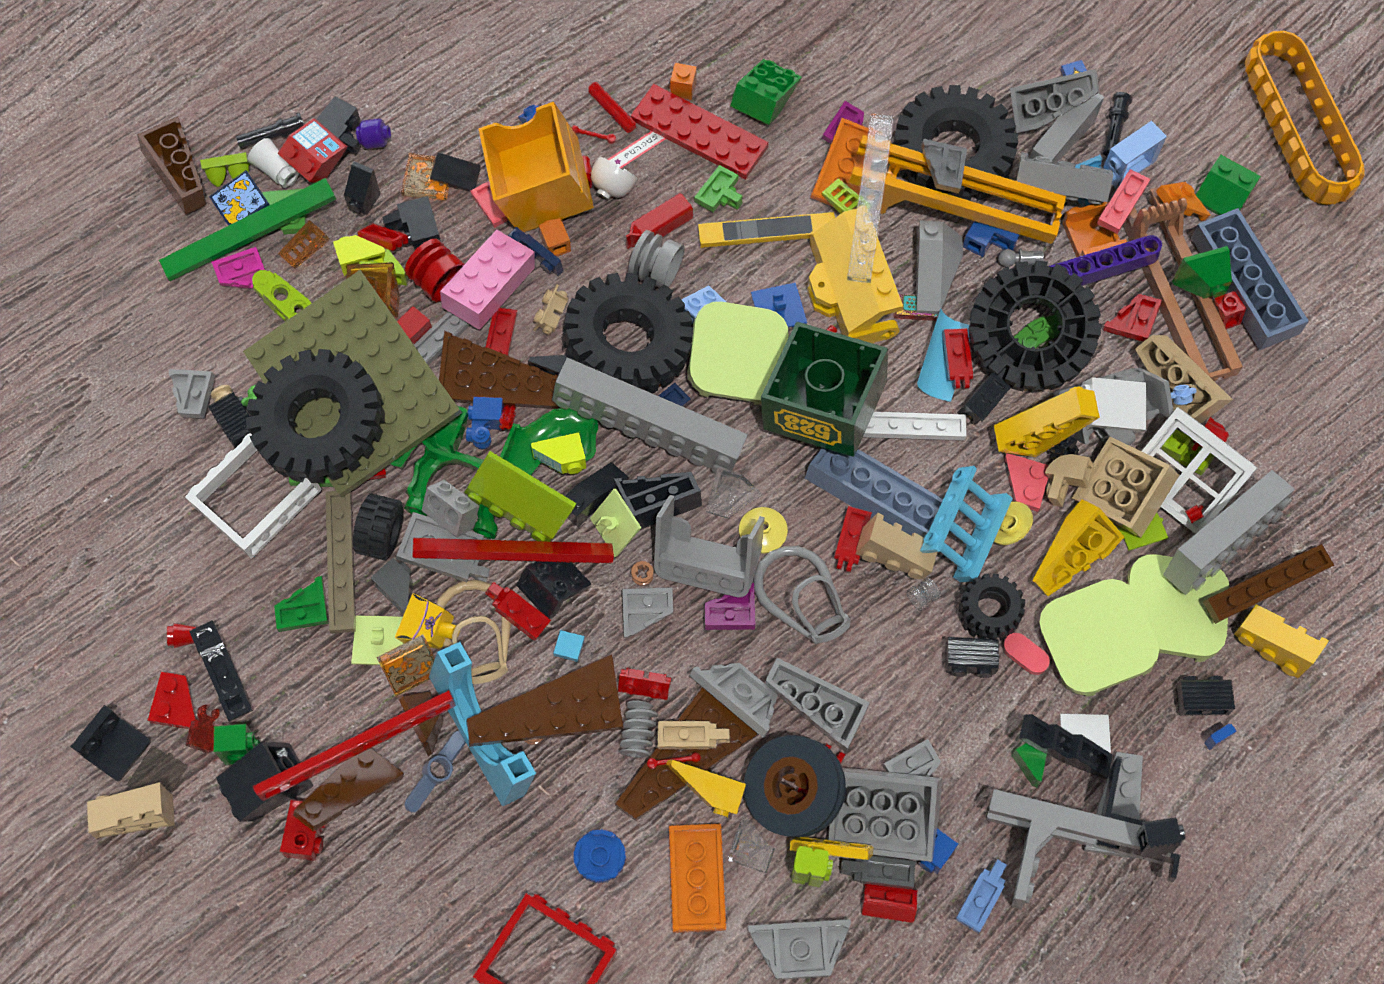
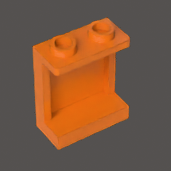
M1109 201L1102 202V204L1092 203L1081 208L1073 207L1065 213L1062 225L1076 258L1127 242L1126 239L1120 240L1118 234L1097 224Z

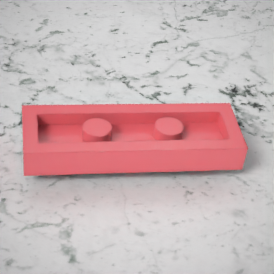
M1130 169L1101 214L1097 224L1118 234L1148 186L1150 179Z

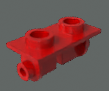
M627 667L626 670L621 669L619 674L618 692L668 700L671 677H667V674L649 672L648 678H644V671Z

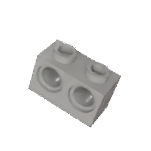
M446 480L427 487L422 511L456 537L474 529L479 509L478 504Z

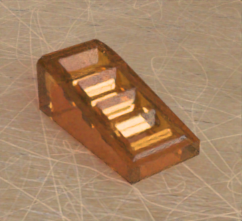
M308 220L278 254L296 269L330 238L313 222ZM312 233L316 235L314 239L310 237ZM305 239L310 242L308 246L303 243ZM300 245L304 250L300 252L295 247ZM293 251L298 257L294 259L288 253Z

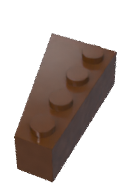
M174 117L137 134L141 152L186 215L205 206L203 188L179 117Z

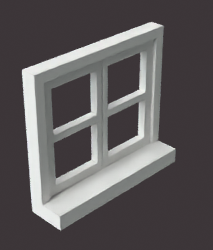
M1179 407L1175 409L1141 451L1152 457L1156 453L1160 454L1182 472L1161 507L1195 534L1219 515L1249 477L1258 469V467ZM1177 427L1203 446L1187 468H1184L1160 449ZM1210 453L1236 472L1219 494L1193 475ZM1189 478L1215 497L1214 501L1203 513L1204 518L1193 524L1185 513L1186 510L1173 500L1174 496Z

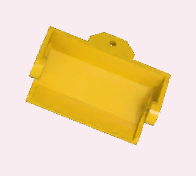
M867 207L845 211L820 229L811 232L809 244L817 264L809 276L808 281L810 284L807 287V292L813 309L827 317L835 316L842 335L869 343L893 338L900 332L895 320L876 322L884 315L901 311L903 304Z

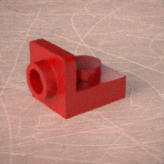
M1233 291L1216 297L1214 303L1220 311L1219 315L1226 330L1240 325L1247 308L1237 293Z

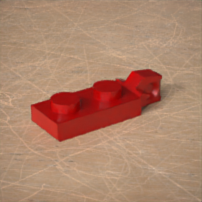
M493 582L485 592L494 601L492 605L496 608L495 611L533 641L539 637L551 622L548 617L508 587L504 589Z

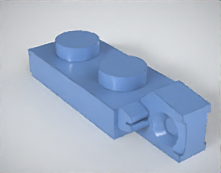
M997 859L991 871L984 869L980 873L955 919L978 934L1005 887L1004 883L1006 880L1000 878L1007 866L1005 863Z

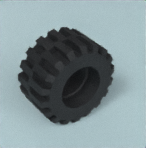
M370 493L365 498L357 514L353 530V549L356 554L384 561L390 557L397 545L403 523V505L400 500Z
M994 573L992 577L984 574L981 579L977 577L973 579L972 584H968L961 598L958 611L961 612L959 615L960 622L964 621L963 627L965 630H971V636L975 637L978 635L980 639L999 638L1002 641L1006 639L1007 635L1014 633L1025 613L1023 608L1026 605L1025 599H1021L1023 592L1022 590H1016L1018 585L1014 581L1009 583L1008 577L1004 576L1001 579L999 574ZM986 598L998 601L1003 606L1005 615L998 618L985 615L981 611L978 601Z

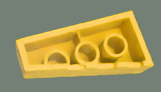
M1073 387L1063 394L994 425L998 451L1037 457L1100 418L1095 392L1083 389V387Z

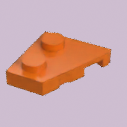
M1186 182L1161 185L1155 191L1160 199L1168 204L1171 201L1176 200L1178 202L1179 199L1185 198L1187 200V207L1184 215L1191 216L1193 213H1196L1201 221H1205L1211 216L1195 195L1193 187Z

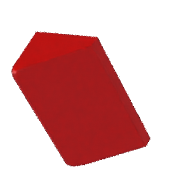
M865 884L862 915L913 923L917 912L918 890Z

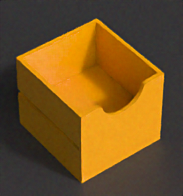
M554 101L537 107L534 117L524 124L504 126L499 123H492L479 128L493 201L514 227L519 228L522 232H527L538 228L540 224L547 220L564 219L594 208L578 137Z

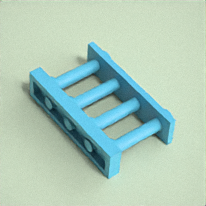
M975 466L957 468L954 472L950 486L929 532L924 537V543L920 549L922 553L941 552L955 563L957 569L953 577L959 582H973V579L979 576L1013 499L1007 493L990 495L972 480L977 470ZM967 490L971 491L985 503L981 515L963 501ZM958 510L976 524L972 536L954 522ZM949 531L966 544L963 556L944 543Z

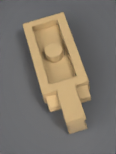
M710 721L658 722V749L716 748V743L730 742V730L716 729V724H711Z

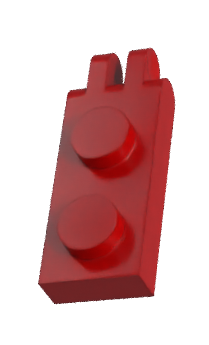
M944 329L943 341L948 380L953 381L954 389H960V380H963L964 389H969L970 380H973V367L968 329Z
M848 506L834 559L838 560L836 569L841 570L843 561L848 562L846 571L850 573L853 564L858 565L860 555L855 553L862 529L870 521L872 512Z

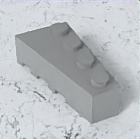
M1021 152L1016 175L1017 182L1065 195L1066 199L1069 200L1086 198L1088 202L1093 204H1102V201L1108 202L1113 179L1112 170L1087 165H1080L1079 169L1075 168L1076 164L1062 160L1055 164L1048 157L1039 156L1035 159L1028 158L1029 153Z
M776 658L766 679V685L847 753L870 702Z

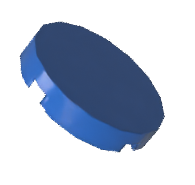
M603 829L588 832L577 842L574 850V864L579 874L586 880L594 883H606L616 878L623 870L626 861L625 847L621 840L613 832Z

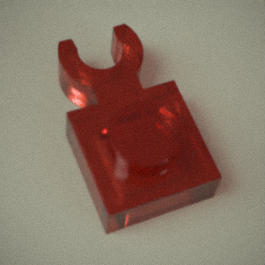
M204 704L197 710L199 720L191 721L185 746L205 753H211L214 748L213 721L218 719L220 710L216 708L212 710L211 716H208L206 714L207 705Z

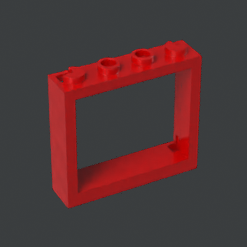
M526 893L473 978L479 984H504L489 975L488 971L529 907L605 953L587 984H599L618 953L617 949L614 948L615 943L609 938L602 935L599 939L591 934L593 929L580 921L578 924H575L569 920L570 915L557 907L554 911L546 906L548 902L541 896L534 894L532 897Z

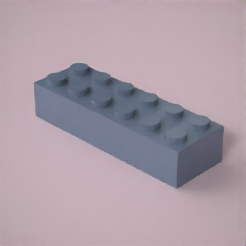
M1237 208L1199 223L1191 239L1200 253L1225 246L1229 248L1232 283L1226 294L1235 291L1247 308L1242 322L1258 349L1262 350L1300 335L1309 320L1240 210Z

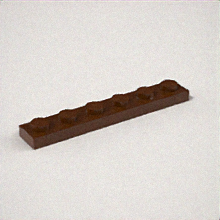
M1320 544L1206 599L1203 603L1216 624L1333 567L1334 563L1323 544Z

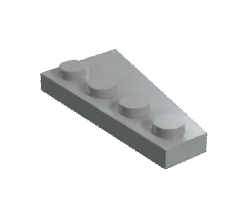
M1117 752L1113 762L1117 756L1122 757L1111 813L1139 820L1143 756ZM1109 775L1098 805L1096 815L1101 816ZM1087 845L1083 849L1086 852L1135 859V857Z

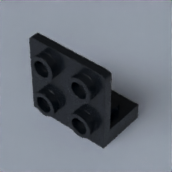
M536 561L526 566L516 586L541 613L551 619L556 616L565 600L588 589L591 582L572 562Z
M104 705L70 747L115 781L120 782L150 745L151 740Z

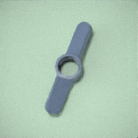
M460 731L454 732L440 753L424 764L422 768L423 777L405 801V809L407 811H418L433 788L451 776L453 772L452 762L466 744ZM432 762L440 763L443 766L445 774L442 779L435 778L431 774L430 765Z

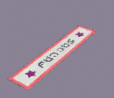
M650 131L607 160L617 164V167L623 168L666 138Z

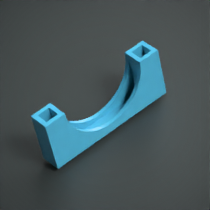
M458 642L437 652L429 678L439 695L447 691L450 692L456 706L448 710L469 747L466 721L482 711L472 684V662L462 644ZM501 743L469 747L502 807L525 796L536 772L523 751L516 755L512 754Z

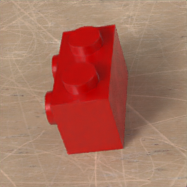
M290 800L280 853L287 858L316 861L317 854H321L323 848V838H320L322 828H326L327 824L312 831L293 816L294 810L303 801Z

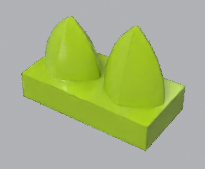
M246 152L200 160L202 170L206 173L207 178L217 187H220L223 183L226 169H228L232 179H235L244 171L249 173L248 166L251 165L248 162V154Z

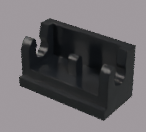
M992 372L957 413L959 415L971 416V424L975 425L979 421L983 422L1010 390L1011 386Z

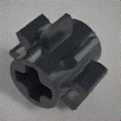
M1070 436L1049 449L1052 453L1050 458L1055 460L1063 455H1078L1079 449L1075 445L1077 440Z

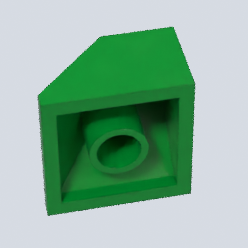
M1228 246L1183 258L1172 280L1173 285L1204 299L1212 296L1216 298L1226 294L1232 283Z

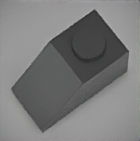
M392 558L371 577L373 585L404 615L413 591V582L410 576L412 571L404 562L398 563Z

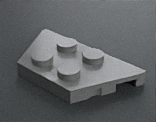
M732 663L727 666L712 665L710 670L703 671L699 667L692 669L689 675L760 736L764 738L767 735L777 693L740 663Z
M851 920L749 925L748 932L776 980L830 977Z

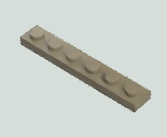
M336 491L326 492L329 631L331 634L356 632L352 493L349 492L341 498Z

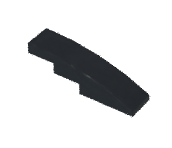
M1033 714L1024 715L1019 735L1020 740L1073 767L1104 779L1108 778L1113 754L1082 734H1072L1057 724L1049 725Z

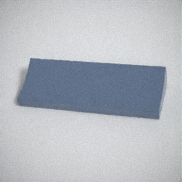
M822 448L809 464L804 478L846 504L872 512L871 518L877 513L884 515L883 521L892 526L894 523L902 525L901 530L911 536L912 533H917L925 537L943 501L941 497L859 449L855 456L851 457Z

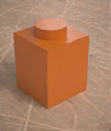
M675 63L670 80V92L683 99L692 100L696 86L697 66Z
M561 218L550 219L539 225L540 238L545 248L555 256L571 252L570 239Z

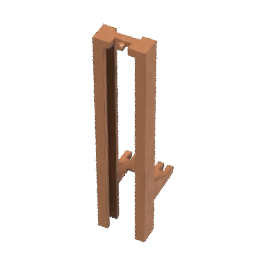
M1159 187L1150 189L1151 196L1148 199L1152 206L1148 210L1146 208L1140 209L1139 213H1137L1134 207L1123 227L1129 241L1147 236L1146 232L1149 225L1159 222L1174 257L1180 266L1183 258L1192 256L1183 236L1184 211L1187 207V200L1182 198L1178 202L1174 200L1170 204L1164 203L1155 192ZM1146 248L1147 251L1154 252V249ZM1159 260L1151 265L1141 267L1154 297L1162 300L1160 311L1174 343L1213 381H1217L1219 377L1225 379L1238 375L1243 366L1212 298L1204 299L1191 293L1225 368L1209 373Z

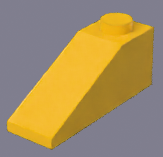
M674 760L667 761L666 765L707 806L714 808L713 813L728 817L729 813L737 814L746 784Z

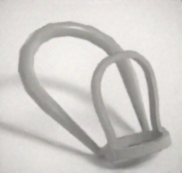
M783 546L770 551L759 562L754 574V592L760 604L772 615L811 639L814 644L833 640L850 627L851 620L846 613L844 614L831 574L825 562L816 553L800 546ZM784 556L805 558L816 566L820 575H814L802 581L795 588L792 597L794 610L810 633L776 606L767 597L763 588V577L767 567L775 560ZM821 580L824 582L837 615L826 619L813 628L798 606V596L806 585L813 581ZM843 622L836 630L819 636L820 632L825 628Z

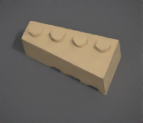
M1152 335L1135 348L1148 372L1169 381L1171 393L1174 387L1178 385H1188L1189 388H1196L1197 392L1192 394L1193 401L1189 404L1177 405L1173 403L1172 399L1174 411L1179 407L1201 424L1233 400L1167 335Z

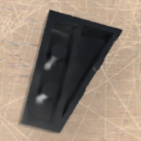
M692 472L660 474L661 477L655 478L637 476V479L633 480L614 478L615 488L641 526V529L656 524V516L669 495L674 496L673 516H678L702 506L701 490Z

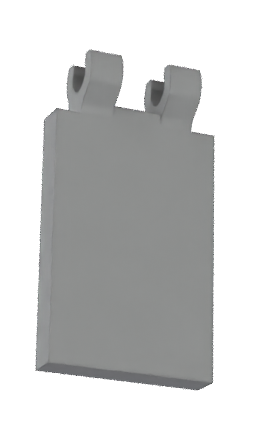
M413 512L396 555L397 560L464 582H468L469 576L475 580L487 582L490 569L478 566L479 560L412 558L413 538L479 540L484 538V535L472 531L456 537L432 518Z

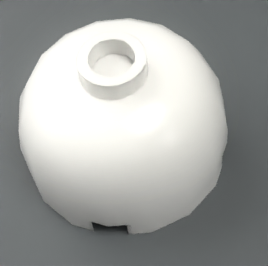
M598 157L591 170V180L598 189L597 194L605 199H609L610 196L615 198L624 197L632 190L637 181V177L626 169L622 170L617 167V164L603 157Z

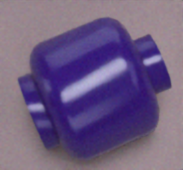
M380 118L363 120L359 127L356 128V137L360 145H363L365 149L382 148L387 145L388 139L391 138V129Z

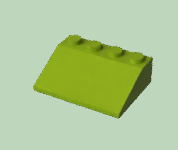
M491 451L487 454L464 492L476 504H483L488 507L489 512L500 518L503 516L510 520V524L518 530L524 529L531 533V537L536 541H551L577 504Z

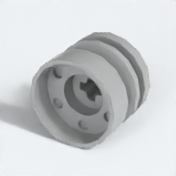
M645 230L632 251L628 273L638 274L639 279L642 281L651 274L650 278L657 280L656 287L660 288L664 284L670 287L679 271L685 247L683 244L668 239L662 246V235L656 234L654 236V232Z

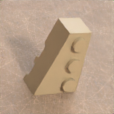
M877 513L863 527L855 554L862 556V559L865 561L884 564L889 570H900L908 573V576L911 578L925 579L932 573L937 552L922 553L920 549L924 543V537L917 533H912L911 536L901 530L902 525L894 523L892 526L883 521L884 515Z
M160 782L111 796H99L95 800L87 802L88 831L96 839L175 825L173 795Z

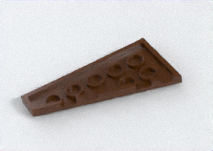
M444 330L439 381L454 402L473 403L474 397L503 398V404L509 406L561 408L552 401L558 375L549 374L538 367L529 366L518 359L488 347L484 348L472 343L470 340L459 338Z
M612 654L468 718L466 724L469 747L622 730L623 722Z
M702 687L677 721H710L711 724H716V729L730 730V742L716 743V748L658 749L657 747L650 758L664 760L691 756L696 752L701 756L699 762L686 761L680 763L708 771L759 734ZM646 762L617 800L615 806L637 821L687 785L666 764L659 765L655 769H649Z

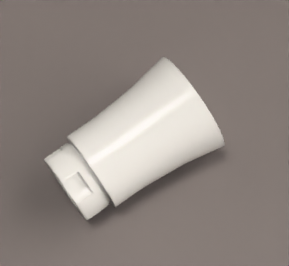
M269 138L259 141L249 152L248 162L259 168L283 188L293 185L297 180L299 172L278 155L279 150Z

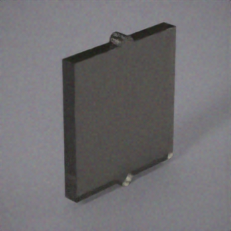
M151 746L130 778L127 786L137 789L160 782L171 793L188 768V765L175 759L172 753L166 754Z

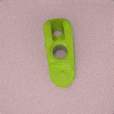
M259 270L252 277L253 290L285 322L297 314L294 311L295 308L298 307L302 311L312 304L308 298L276 273L273 274L271 271ZM282 293L286 295L287 298L285 300L280 301L277 300L274 296L276 294Z

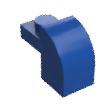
M975 221L966 234L963 248L981 257L985 255L991 244L1003 250H1014L1019 235Z

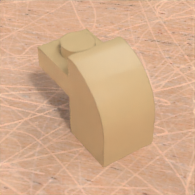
M1068 454L1056 458L1049 464L1045 472L1051 481L1047 487V496L1054 506L1063 507L1069 485L1088 488L1094 465L1089 457Z

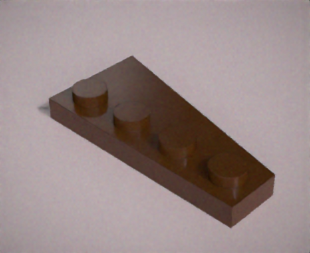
M370 748L346 760L294 810L293 816L312 831H315L342 815V812L348 808L361 804L370 795L378 794L385 790L387 785L402 780L404 773Z

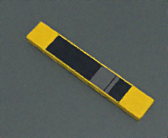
M834 212L698 224L700 248L810 238L812 231L823 227L833 220L835 215Z

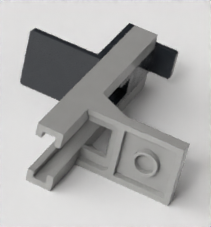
M1117 756L1111 766L1101 816L993 790L986 820L1027 830L1011 907L1022 910L1024 903L1029 904L1034 889V883H1030V878L1035 877L1040 857L1035 855L1053 837L1159 864L1170 863L1167 881H1175L1181 855L1176 853L1171 855L1168 853L1167 855L1162 854V856L1157 855L1156 857L1152 855L1151 858L1146 856L1144 859L1141 857L1136 832L1142 823L1147 821L1111 813L1122 757Z

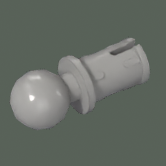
M1005 249L1000 252L998 259L1004 267H1011L1015 263L1027 261L1028 265H1033L1036 260L1043 261V250L1022 251V249H1019L1018 253H1015L1013 250Z

